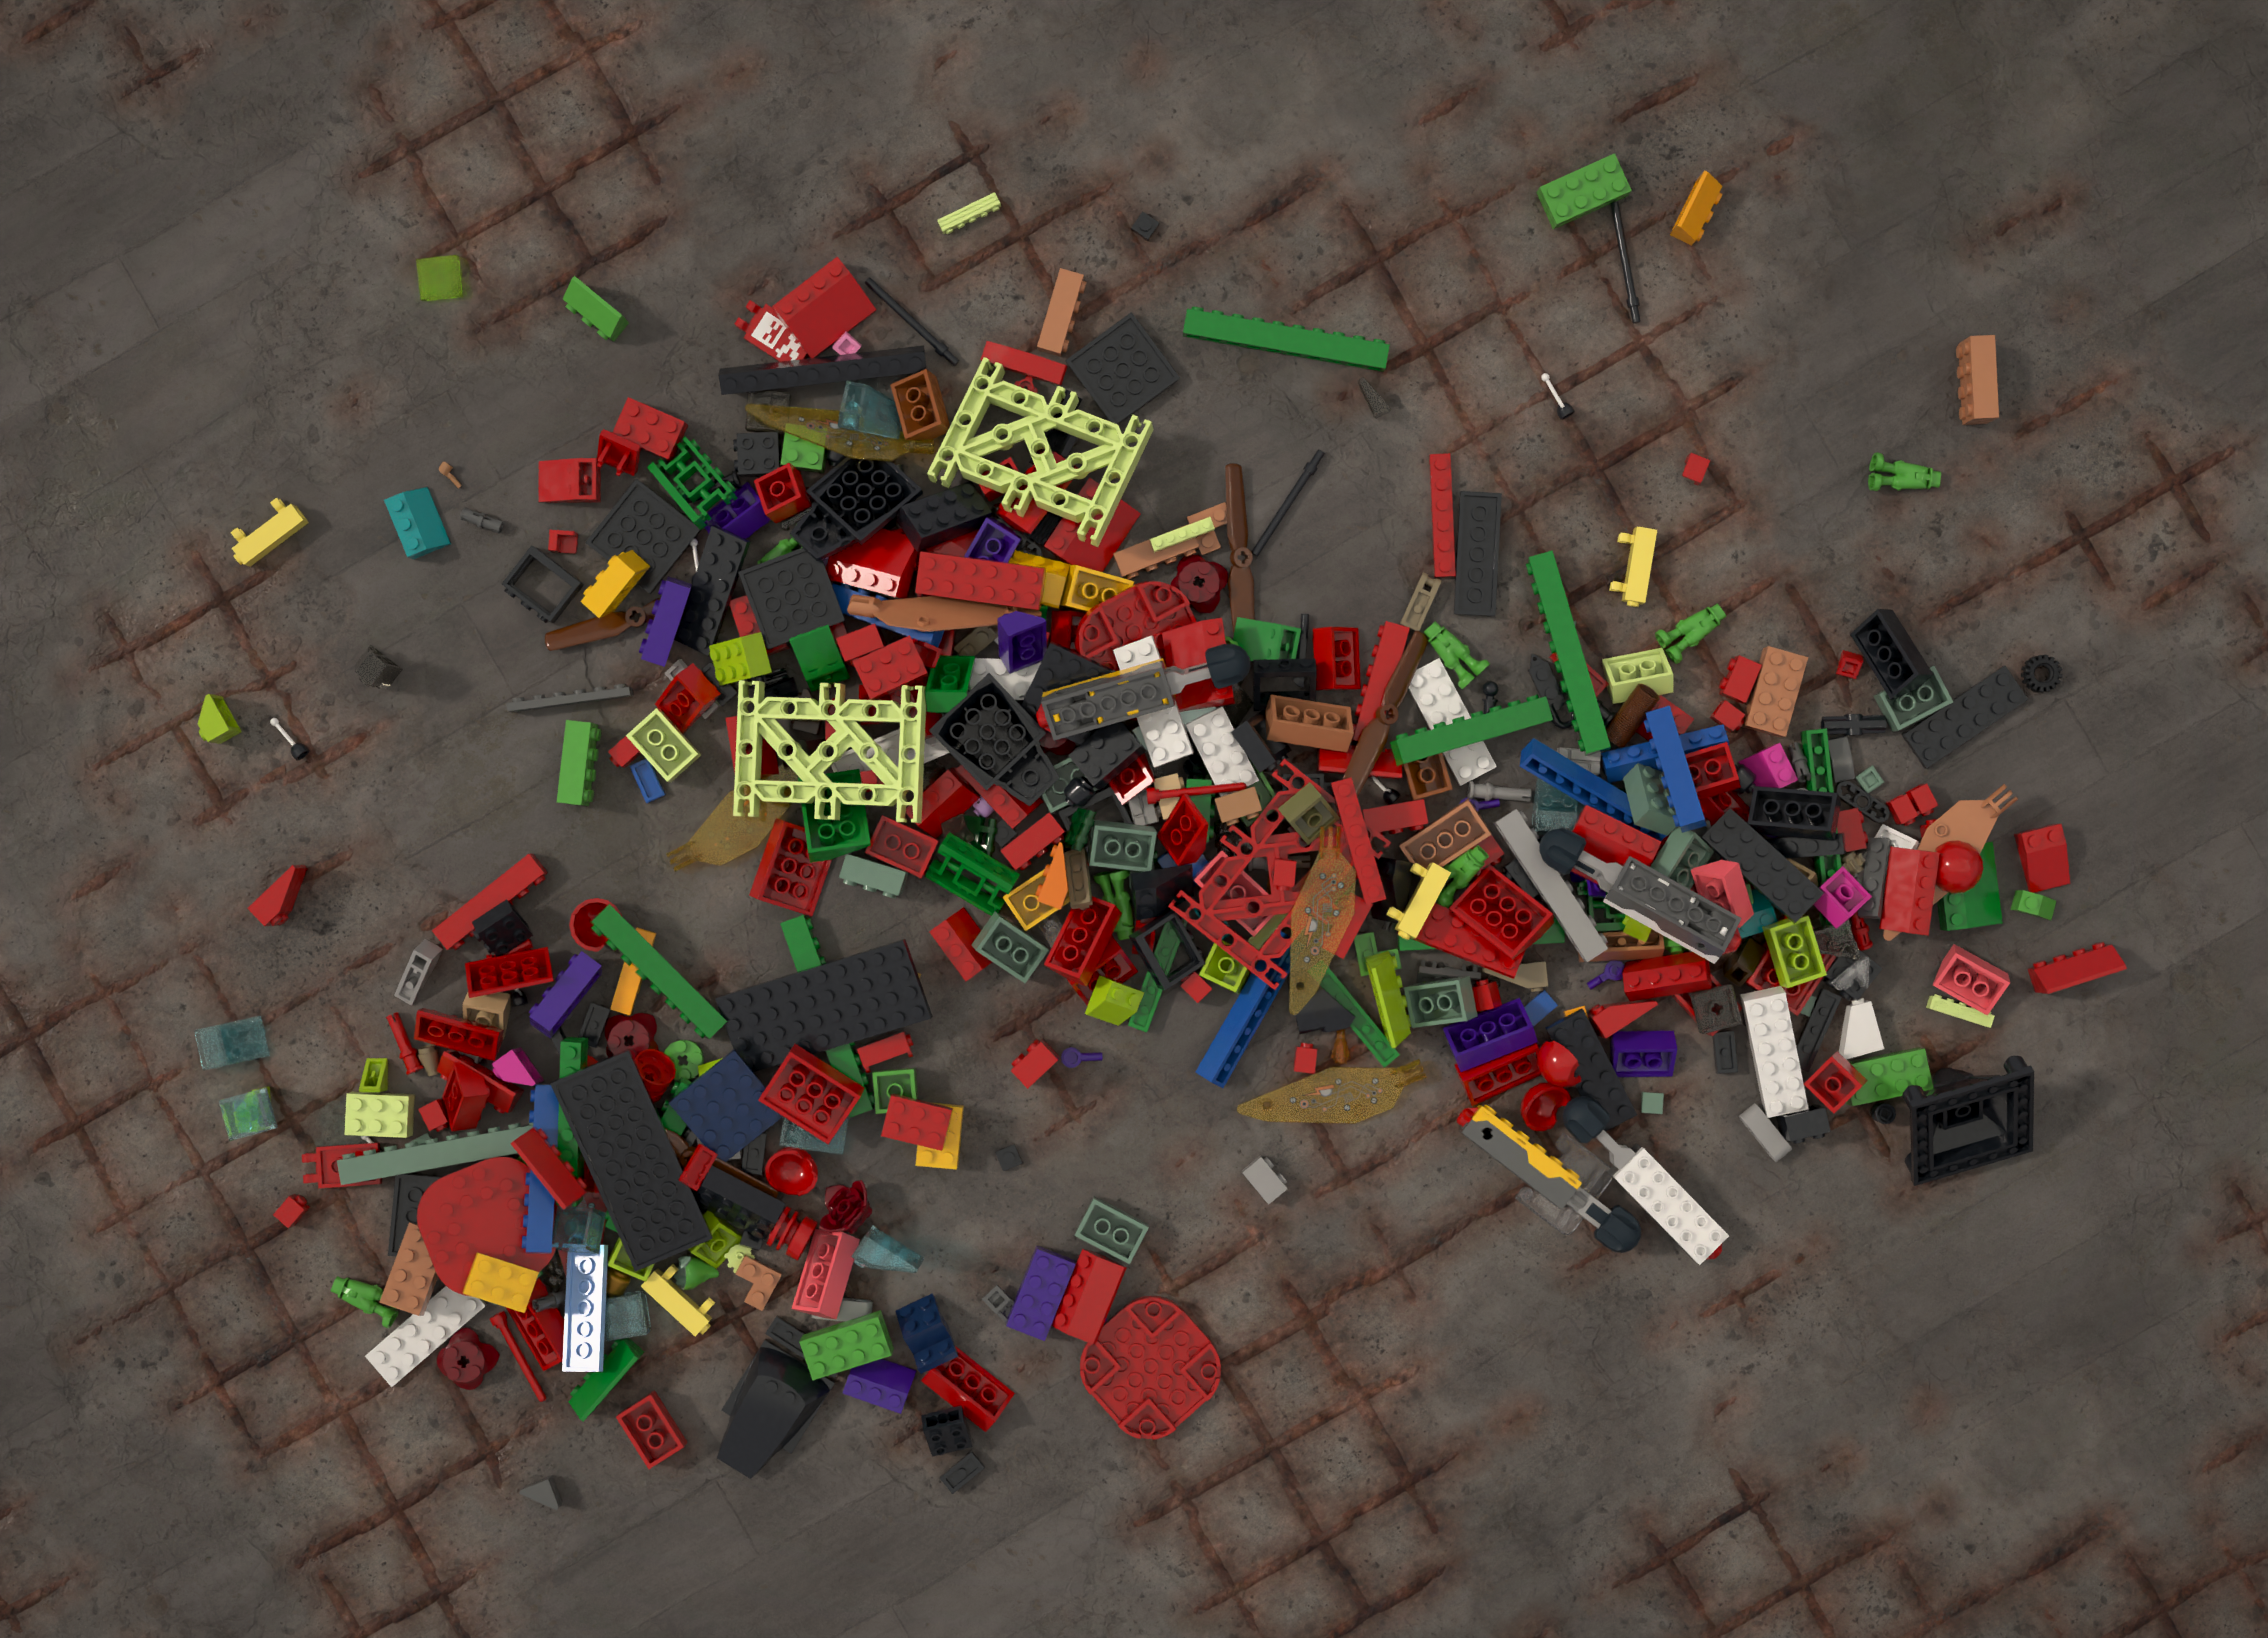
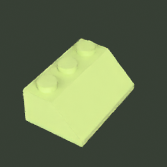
M1663 648L1602 659L1605 679L1608 682L1607 690L1613 704L1626 702L1638 684L1650 687L1658 695L1673 693V672Z

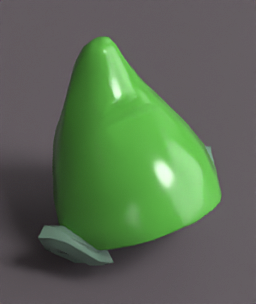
M685 1255L678 1258L680 1261L679 1270L674 1275L677 1286H681L682 1290H689L708 1279L718 1277L719 1272L705 1261Z

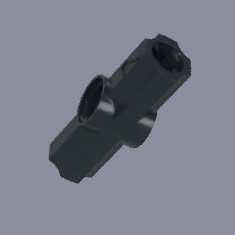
M1846 714L1844 716H1826L1821 719V729L1827 728V735L1844 734L1852 736L1863 735V733H1885L1887 720L1885 715L1863 716V714Z

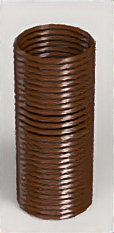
M1644 684L1636 686L1606 727L1610 742L1619 747L1627 745L1647 718L1646 713L1652 711L1660 700L1659 695L1653 689Z

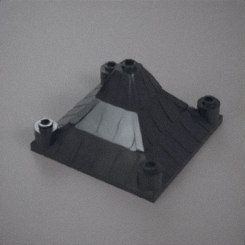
M2010 1056L2004 1063V1069L2007 1074L2002 1076H1974L1962 1070L1942 1068L1934 1074L1933 1089L1927 1095L1922 1087L1918 1085H1911L1905 1089L1902 1096L1910 1110L1911 1152L1907 1155L1904 1162L1911 1174V1181L1914 1186L2033 1152L2034 1070L2031 1065L2027 1066L2023 1057Z

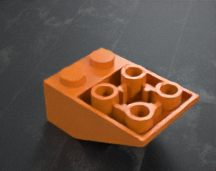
M1059 842L1058 846L1054 845L1050 854V857H1053L1051 865H1046L1042 875L1046 877L1044 884H1039L1035 896H1038V902L1061 910L1069 888L1064 845Z

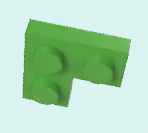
M1374 932L1356 935L1354 945L1360 976L1369 975L1364 957L1387 951L1396 958L1398 968L1394 969H1402L1398 948L1377 952Z

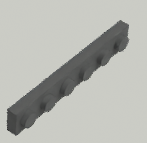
M626 684L614 685V689L606 690V687H596L594 692H586V689L574 690V694L566 695L565 692L553 693V697L545 698V695L532 696L533 700L526 701L524 697L514 698L511 703L506 704L508 712H519L632 697L634 694L633 688L627 687Z

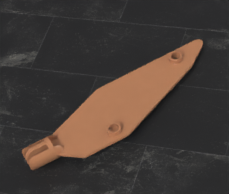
M853 594L847 609L850 615L869 618L877 617L888 626L915 629L921 632L998 625L997 618L1014 611L1038 617L1042 615L1041 611L940 596L881 601L876 597Z
M2003 784L1985 800H1959L1927 827L1917 850L1935 852L1936 848L1947 841L1959 840L1969 843L1980 854L1998 816L2016 802L2018 798L2016 796L1999 809L1998 806L2013 794L2009 790L1993 802L1992 800L2007 788ZM1936 885L1933 905L1948 893L1942 891ZM1884 929L1883 937L1885 940L1890 941L1901 932Z

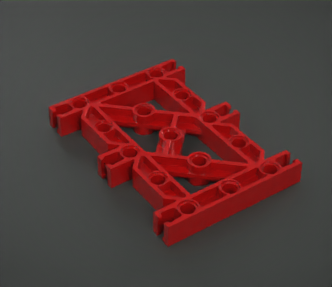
M1283 759L1280 766L1283 767L1285 764L1294 772V775L1290 777L1289 781H1286L1277 775L1279 771L1275 769L1272 776L1289 790L1276 793L1250 826L1251 837L1247 836L1235 825H1231L1228 831L1234 830L1242 837L1238 846H1234L1225 840L1227 838L1225 834L1220 841L1237 855L1226 857L1199 891L1200 903L1181 889L1176 896L1180 898L1182 895L1191 904L1188 909L1183 911L1175 906L1176 901L1174 899L1168 906L1274 990L1279 986V983H1273L1265 976L1269 969L1273 968L1281 973L1280 977L1282 979L1288 973L1272 961L1271 958L1281 957L1304 929L1308 920V914L1305 913L1306 907H1310L1312 909L1311 913L1317 917V914H1315L1317 913V904L1314 905L1313 909V906L1308 905L1306 902L1307 896L1318 894V899L1321 898L1318 900V907L1324 902L1330 907L1332 906L1333 911L1339 910V907L1333 902L1330 905L1331 901L1323 896L1322 893L1330 891L1333 886L1337 887V884L1341 882L1354 865L1341 818L1334 823L1337 827L1325 830L1308 847L1300 845L1299 840L1301 836L1297 832L1271 835L1284 819L1278 808L1302 789L1293 787L1292 781L1295 777H1301L1304 780V786L1310 782L1327 803H1335L1337 806L1333 796L1286 759ZM1337 808L1336 814L1340 817L1339 811H1338V808ZM1269 810H1276L1279 816L1276 821L1271 822L1267 819L1266 814ZM1365 822L1366 829L1370 833V842L1376 836L1385 842L1383 847L1386 848L1391 844L1388 839ZM1248 842L1252 845L1253 850L1250 854L1242 853L1241 845ZM1339 848L1307 890L1292 892V887H1290V890H1278L1277 885H1273L1275 859L1288 860V854ZM1373 850L1374 856L1379 859L1383 852L1380 850L1377 853ZM1267 857L1271 894L1220 900L1252 858ZM1337 861L1342 862L1344 865V869L1340 873H1335L1332 869L1333 863ZM1321 873L1326 874V878L1324 880L1320 879L1319 877ZM1333 873L1336 874V878L1329 879ZM1219 875H1223L1227 879V883L1223 887L1215 884V878ZM1332 880H1336V884L1329 885ZM1251 901H1256L1260 905L1259 910L1255 913L1248 910V904ZM1197 908L1201 911V917L1199 919H1192L1189 911ZM1287 914L1259 950L1223 922ZM1327 916L1326 918H1323L1329 922L1331 917ZM1284 927L1291 928L1293 931L1291 937L1283 938L1280 934L1281 929ZM1225 934H1231L1234 937V942L1231 945H1225L1222 942V937ZM1257 960H1264L1267 964L1266 969L1262 971L1257 970L1255 962Z

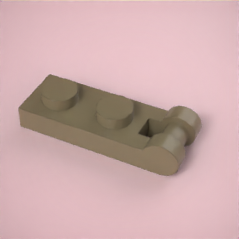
M1424 572L1418 581L1400 622V625L1410 627L1413 631L1420 630L1442 581L1438 578L1428 577L1429 574ZM1424 584L1432 587L1430 592L1423 589Z

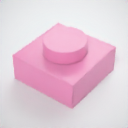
M845 331L832 348L840 355L852 354L861 348V344Z

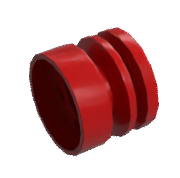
M646 1049L641 1051L634 1061L653 1103H656L675 1078L676 1069L669 1056L655 1049Z
M786 1206L771 1230L766 1245L772 1247L777 1239L779 1242L776 1250L779 1251L784 1244H787L786 1255L798 1261L811 1239L818 1222L806 1216L799 1223L797 1222L799 1212L795 1211L792 1218H789L788 1216L792 1208Z

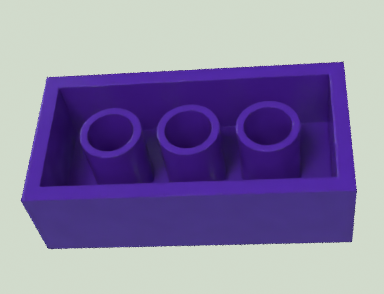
M669 576L667 581L662 580L658 592L662 596L660 600L656 599L652 610V614H655L654 620L649 619L645 631L649 636L648 639L643 638L639 653H642V660L665 667L692 584Z
M582 951L579 955H573L568 962V969L566 971L562 970L555 979L557 981L552 988L549 986L543 993L542 997L544 998L540 1004L535 1003L529 1011L530 1024L550 1039L602 974V966Z
M1520 998L1479 1013L1477 1017L1468 1021L1456 1022L1443 1028L1460 1072L1538 1042L1533 1025Z
M1036 1245L1008 1315L1006 1326L1045 1341L1076 1265L1075 1260Z

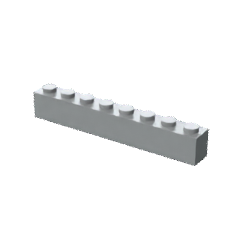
M1514 809L1494 822V825L1583 961L1589 962L1608 949L1606 946L1608 941L1603 933H1598L1595 929L1597 924L1591 915L1587 916L1583 911L1585 906L1580 898L1576 899L1572 894L1574 889L1568 880L1564 882L1560 876L1562 873L1549 867L1543 861L1539 852L1540 844L1537 841L1539 839L1537 832L1534 828L1530 829L1526 824L1528 819L1523 811L1518 812L1517 809Z

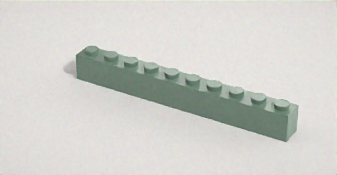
M521 1123L509 1124V1129L500 1130V1126L488 1128L487 1133L481 1134L479 1130L470 1131L464 1137H459V1134L446 1136L447 1140L438 1141V1138H431L425 1140L426 1144L418 1145L417 1141L405 1143L404 1148L398 1149L396 1145L387 1146L381 1152H376V1149L363 1151L364 1155L355 1156V1153L342 1155L343 1159L337 1160L341 1185L516 1154L517 1151L510 1143L532 1129L533 1123L521 1126Z

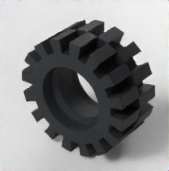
M2038 655L2029 658L2030 660L2024 663L2026 665L2022 666L2021 669L2023 670L2021 677H2024L2022 682L2023 684L2026 683L2027 686L2025 687L2032 689L2031 691L2038 693L2050 691L2061 682L2059 678H2062L2063 675L2060 674L2062 667H2058L2060 663L2054 661V657ZM2038 666L2046 667L2049 672V676L2044 682L2038 681L2035 678L2034 672Z

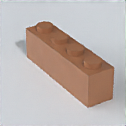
M1060 268L1038 341V351L1059 357L1062 356L1063 352H1067L1069 340H1066L1068 332H1073L1075 321L1072 320L1073 315L1079 311L1081 301H1078L1080 293L1084 294L1087 284L1084 281L1083 274Z
M1195 537L1154 553L1149 539L1113 553L1122 578L1127 577L1130 580L1139 576L1138 572L1143 570L1151 572L1158 569V564L1165 562L1168 565L1176 562V557L1184 555L1186 558L1196 554L1199 545Z
M1651 930L1647 941L1643 942L1623 932H1605L1603 935L1608 941L1606 944L1608 949L1589 962L1661 957L1665 949L1663 935ZM1578 953L1579 962H1584Z

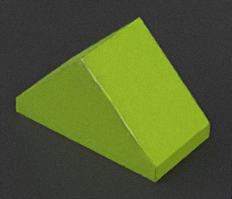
M367 1058L359 1092L387 1091L388 1059Z

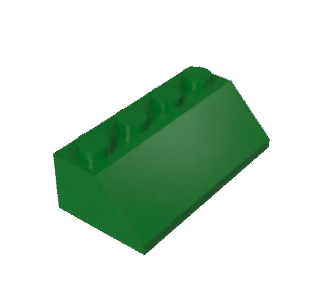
M625 1336L622 1340L618 1338L611 1346L613 1351L609 1355L604 1354L603 1372H588L583 1378L586 1382L581 1387L577 1385L570 1393L572 1398L568 1402L582 1422L591 1415L645 1352L629 1337Z

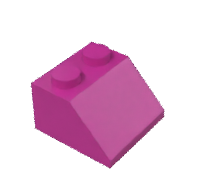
M1780 743L1773 744L1738 761L1739 765H1745L1756 775L1754 783L1759 787L1783 788L1798 780Z
M1842 866L1819 887L1824 894L1815 902L1814 906L1837 929L1872 896Z
M521 1047L512 1049L492 1063L494 1074L497 1078H502L503 1081L530 1086L544 1081Z

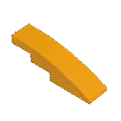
M637 927L635 930L653 947L656 933ZM624 962L610 1009L626 1015L632 1014L642 983V979L635 973L638 969L633 964L628 966Z

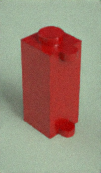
M903 1031L859 1047L857 1051L866 1073H870L869 1066L904 1053H908L909 1058L913 1057L911 1046L914 1043L911 1035H906V1032Z

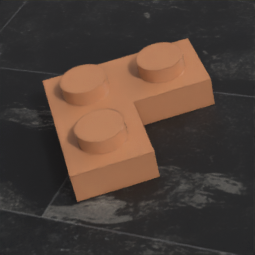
M1221 503L1188 516V523L1192 524L1211 517L1215 529L1226 525V503ZM1215 531L1196 537L1201 556L1221 549Z
M747 1255L744 1256L735 1273L753 1283L744 1302L763 1311L782 1273Z

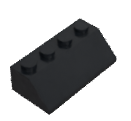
M1877 609L1850 634L1890 700L1919 688L1934 675L1892 609Z

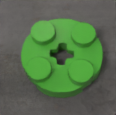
M691 1040L673 1042L664 1051V1054L669 1056L675 1065L676 1073L674 1079L678 1081L681 1077L687 1080L695 1078L699 1074L698 1066L704 1064L702 1049ZM686 1055L688 1057L687 1062L689 1063L681 1066L678 1057Z

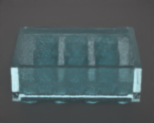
M873 1225L851 1256L855 1259L854 1263L862 1268L866 1266L872 1269L916 1273L924 1260V1257Z

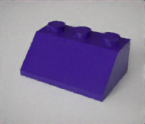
M748 482L742 488L733 492L737 496L736 500L732 498L730 500L731 503L728 505L723 500L707 512L712 518L704 522L707 525L705 529L708 533L711 526L716 525L746 539L771 520L765 515L758 494Z
M987 517L964 556L1009 562L1022 539L1008 526L993 517Z
M1019 611L1007 613L997 618L999 657L1009 674L1042 661L1047 651L1046 620L1044 618Z
M1617 1031L1611 1035L1610 1063L1618 1077L1673 1076L1677 1055L1674 1031Z
M883 1358L851 1368L843 1394L901 1414L917 1370Z

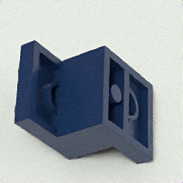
M933 1293L895 1311L903 1339L914 1355L920 1374L958 1357L950 1328L939 1311Z

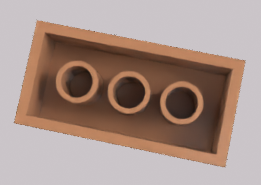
M1995 335L1970 336L1960 342L1956 348V357L1959 358L1957 377L1960 379L1958 398L1961 399L1959 418L1962 420V425L1988 424L1999 418Z
M1770 646L1763 648L1759 664L1762 666L1751 690L1743 718L1744 723L1741 727L1779 738L1786 737L1808 657Z
M1270 695L1265 711L1267 740L1333 751H1348L1354 734L1351 707Z
M1468 798L1425 826L1424 829L1419 830L1401 842L1399 847L1410 863H1417L1427 869L1430 863L1443 867L1490 836L1492 832Z
M409 1222L379 1303L418 1316H424L438 1275L416 1223Z

